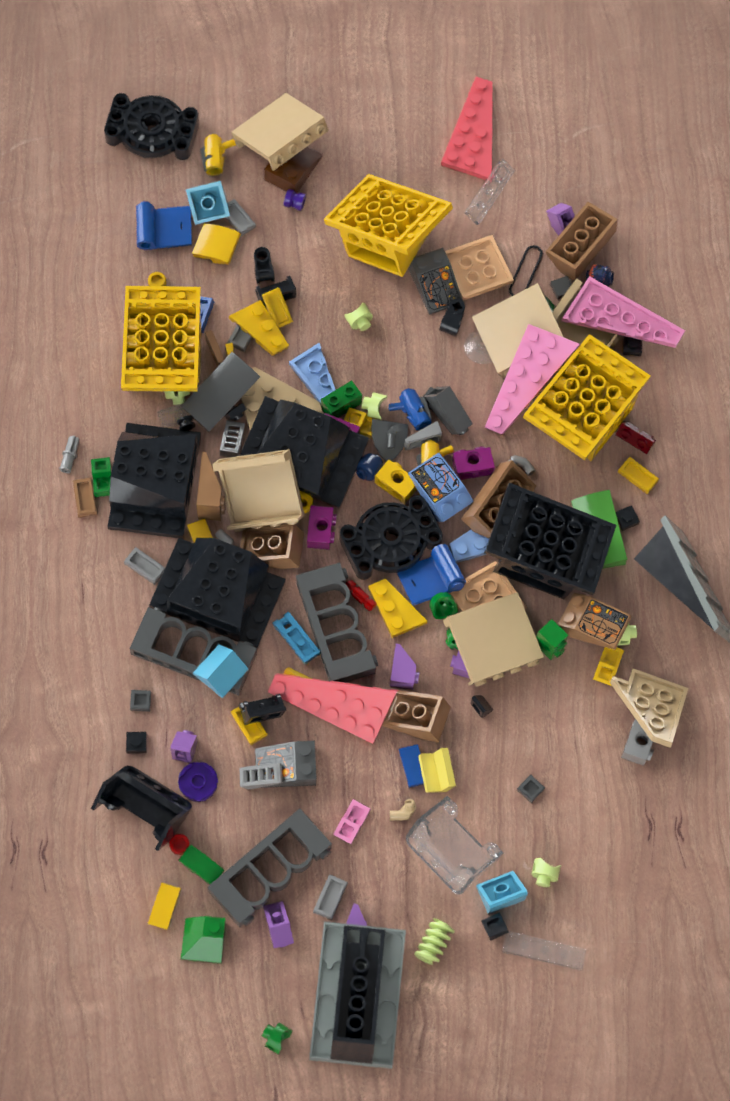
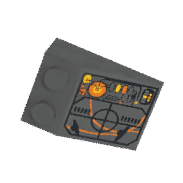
M444 248L428 252L413 259L408 270L429 315L447 309L450 301L453 299L462 300Z
M294 741L255 749L256 765L282 764L283 783L260 788L316 786L315 741ZM274 769L271 770L272 779H274ZM264 771V780H266V771Z

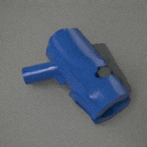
M408 388L403 390L399 397V403L388 404L389 411L402 410L404 413H407V419L417 431L432 423V417L425 397H419L414 389Z

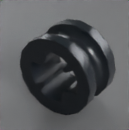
M188 415L178 419L179 430L189 431L196 426L195 422H192L193 417Z

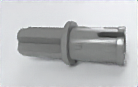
M76 436L69 437L66 449L62 452L63 459L59 470L63 473H71L74 459L77 458L76 452L80 439Z

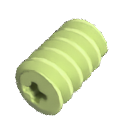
M433 918L435 922H430L429 927L431 929H427L425 932L427 936L422 938L424 944L418 945L420 951H415L414 953L418 959L430 965H433V961H440L436 954L443 955L439 948H446L447 945L443 941L451 940L447 933L455 932L447 923Z

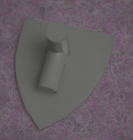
M372 419V439L375 448L386 462L388 460L392 461L404 447L408 434V424Z

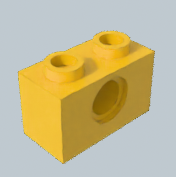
M388 460L375 475L374 483L404 505L417 490L408 473L397 462L393 463L391 460ZM399 478L402 482L396 483L393 480Z

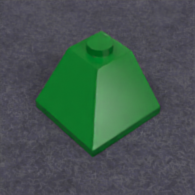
M210 916L185 918L181 960L222 964L226 918Z

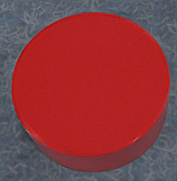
M175 834L169 841L170 850L176 855H182L190 845L189 839L184 834Z

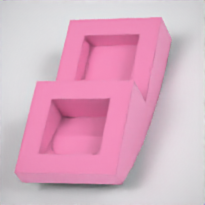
M353 799L333 835L352 844L371 809Z

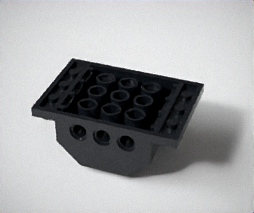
M265 396L240 456L290 449L299 490L313 498L341 508L369 438L351 431L350 427L336 419L303 405L281 399L277 401Z
M126 423L125 432L121 433L117 441L112 467L109 495L111 509L107 525L108 529L184 539L201 432L180 431L179 429Z
M508 483L484 553L498 558L493 572L563 600L573 589L593 595L603 569L616 524Z
M178 538L150 601L149 608H159L167 615L237 642L252 643L258 649L286 579L269 573V565L252 552L216 538H196L195 543Z

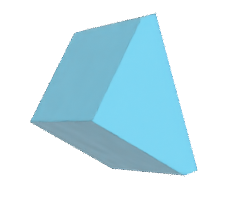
M221 181L186 189L195 225L230 216L226 194Z
M218 645L198 666L193 675L223 698L249 669L233 650Z
M514 871L476 885L488 915L522 902L528 895L526 888Z

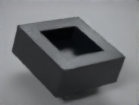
M624 336L623 355L641 356L642 340Z
M243 403L238 404L224 416L227 421L232 419L237 421L244 416L242 412L247 408Z
M632 505L615 512L622 531L640 523Z
M126 732V753H147V732Z
M500 912L481 921L490 941L509 933Z

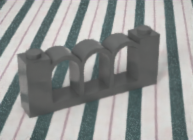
M340 563L296 575V584L317 647L320 650V656L328 680L346 683L376 674L378 661L375 655L372 656L370 650L367 651V640L364 634L357 630L358 614L354 608L349 606L350 590L346 585L348 574L346 569L341 567ZM333 590L340 591L345 596L343 603L320 611L315 610L311 596ZM343 614L352 618L354 624L349 629L324 636L320 620ZM347 639L357 640L362 645L361 651L357 654L334 661L327 646Z
M147 608L130 646L131 655L199 680L193 675L198 666L180 660V656L189 639L192 637H202L207 641V647L199 665L218 645H222L233 650L248 667L249 670L229 691L238 696L240 695L257 655V648L252 643L238 641L236 646L234 641L228 637L219 636L211 639L209 632L202 627L196 626L186 630V626L180 619L175 617L167 618L165 612L159 608ZM169 627L178 628L182 632L173 656L154 650L161 633Z
M299 808L207 887L208 892L239 928L242 925L247 926L255 919L253 917L255 910L263 908L268 903L270 891L277 892L285 889L291 881V872H304L310 867L313 858L316 861L320 858L322 860L331 853L332 843ZM289 832L308 852V858L302 864H291L274 846ZM268 850L287 871L285 879L280 883L267 881L253 865ZM246 869L254 875L266 891L264 897L257 902L247 901L231 884Z

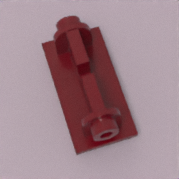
M629 421L622 422L616 433L617 437L645 454H648L651 446L656 442L653 436L644 431L640 433L639 428L632 425Z

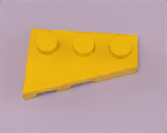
M261 300L229 315V319L232 322L237 323L241 330L251 335L256 340V343L270 355L274 356L289 347V344Z
M387 579L368 586V590L376 602V606L392 638L427 624V620Z

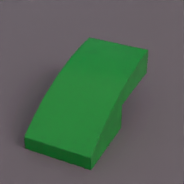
M110 457L91 459L94 496H109L112 473Z
M191 844L178 859L181 864L192 873L197 874L208 885L212 884L224 872L222 867Z

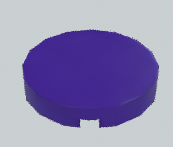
M190 763L179 774V789L183 796L190 801H205L212 797L217 790V774L212 766L207 763Z

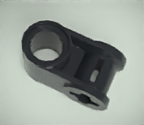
M259 247L254 251L256 284L270 280L275 282L270 252L265 247ZM259 257H265L266 259L260 260V259H258V258H259Z
M461 299L450 301L441 321L439 331L457 336L465 310V303Z

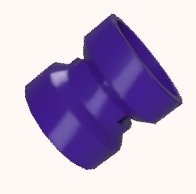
M288 189L284 199V207H294L296 210L302 211L306 194H298L294 190Z

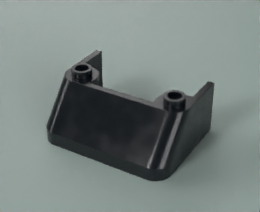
M124 766L102 783L90 809L94 811L102 804L112 811L119 810L122 807L155 827L153 835L158 840L155 850L159 851L175 835L189 814L192 805L188 800L137 768Z

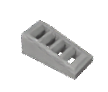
M226 421L220 446V456H239L245 423ZM230 426L240 428V430H232L229 428ZM228 433L239 434V435H238V436H232V435H228ZM227 439L237 440V442L227 441ZM226 445L236 446V447H235V448H229V447H226Z
M438 421L407 437L404 442V449L410 450L421 447L427 440H434L436 443L440 442L442 432Z
M281 763L248 766L239 769L240 786L247 790L283 783ZM273 769H274V779H272V776H271V770H273ZM264 771H266V780H264Z

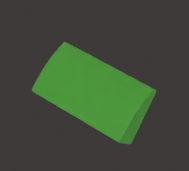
M610 490L588 494L571 500L573 508L616 524L603 569L625 565L627 556Z

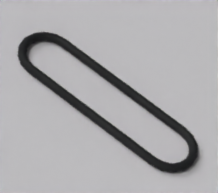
M531 245L527 247V249L525 250L524 255L517 268V271L513 277L514 281L509 286V293L511 296H514V294L512 293V286L516 280V277L519 273V270L523 264V261L526 257L528 250L531 248H536L540 251V256L525 289L529 288L543 255L542 249L536 245Z

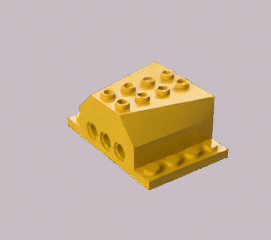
M368 174L323 220L325 225L339 230L348 257L403 277L427 236L453 209L451 202Z
M125 286L122 391L198 392L201 369V287Z
M589 334L525 412L523 418L583 460L588 458L592 461L634 409L638 394L649 381L651 375Z

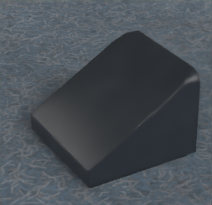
M474 695L470 704L480 717L483 718L493 711L482 695Z

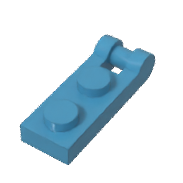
M287 612L283 615L282 619H277L272 624L305 665L320 654V650L294 617ZM286 624L291 625L288 629L284 628Z

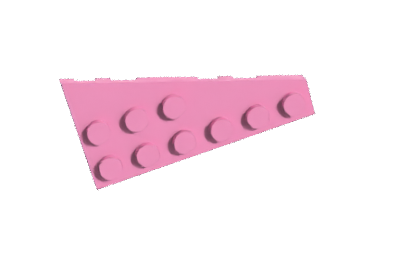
M590 276L562 318V322L674 348L685 332L682 328Z
M528 324L485 428L503 435L516 421L520 413L529 406L534 397L555 376L560 367L568 361L580 344Z

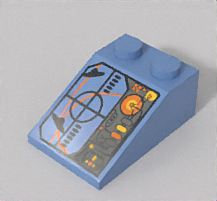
M437 453L408 472L419 494L426 500L437 522L446 521L474 502L465 485L440 453Z

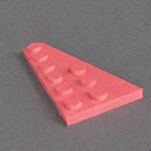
M475 77L441 161V166L490 182L492 180V81Z
M279 673L275 674L268 693L274 696L280 694L283 700L372 744L375 742L398 690L393 689L387 690L351 683L323 681L315 678L308 679Z

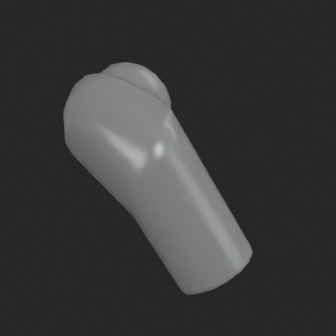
M514 455L508 460H512L517 466L522 467L528 476L536 471L524 457Z
M222 529L216 532L215 537L219 540L234 545L233 539Z

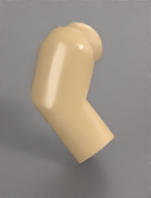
M407 799L401 810L390 811V821L408 820L416 810L415 801Z

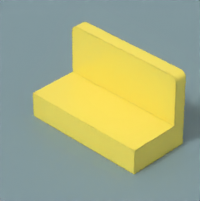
M440 748L434 753H422L418 756L426 793L447 792L456 786L448 748Z

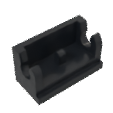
M287 276L285 281L260 288L259 285L255 286L257 298L262 301L265 307L262 294L275 288H280L285 301L296 298V287L291 276Z
M280 694L252 702L243 701V703L238 705L245 725L282 717L286 711Z

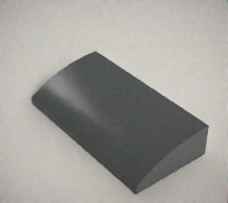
M231 352L198 387V392H194L181 407L209 432L260 376L235 353Z

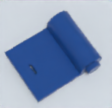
M140 202L136 206L137 247L142 250L192 246L190 206L155 209L150 202Z
M446 544L435 546L431 551V557L418 561L413 567L397 573L412 606L431 600L434 595L440 592L451 593L459 591L466 583L457 562Z

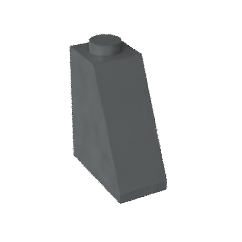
M450 386L436 387L423 396L430 405L431 410L451 434L463 435L469 430L468 427L473 424Z

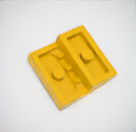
M204 223L192 254L195 258L211 259L213 263L229 265L241 234L230 228Z

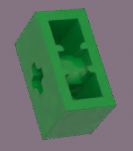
M352 380L321 398V409L324 414L327 413L337 418L346 414L349 407L354 409L362 404V393Z
M551 619L538 631L536 639L541 651L552 660L555 656L558 658L563 654L568 644L566 641L569 635Z

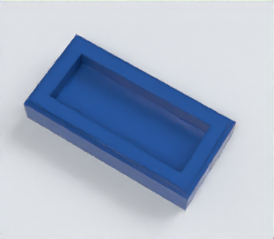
M418 744L400 748L399 754L408 787L423 785L424 782L418 757L421 753Z

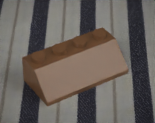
M587 202L546 250V255L562 274L575 281L615 234L618 219Z
M512 460L499 463L474 499V502L471 503L461 518L473 532L486 538L490 537L508 483L532 492L536 488L534 482Z

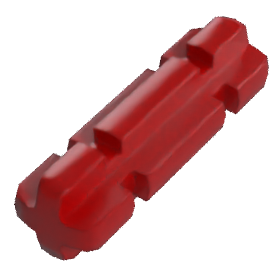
M353 580L346 582L351 595L361 605L364 604L368 611H372L376 607V602L373 599L370 600L369 596L359 586L356 587L357 584Z

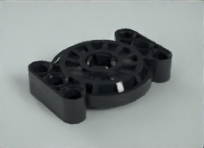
M119 93L113 98L105 124V140L110 146H117L122 142L130 152L144 158L163 157L174 151L177 159L186 160L191 155L199 127V115L197 109L188 107L182 111L176 103L162 96H142L130 102L126 94ZM148 126H156L151 128V131H148Z
M416 495L410 499L409 507L395 502H385L371 507L360 517L356 527L347 524L340 529L339 540L356 576L361 580H367L372 576L373 569L385 573H398L413 567L423 556L425 548L432 550L435 546L442 543L443 534L424 497ZM417 504L420 505L422 508L415 509L413 506ZM428 521L430 524L423 525L421 522ZM388 531L389 534L398 536L395 541H388L385 538L386 532ZM349 533L353 537L345 538L344 535ZM436 537L438 541L433 542L429 538ZM359 550L361 553L355 555L352 553V551ZM366 566L369 568V570L362 571L360 570V567Z

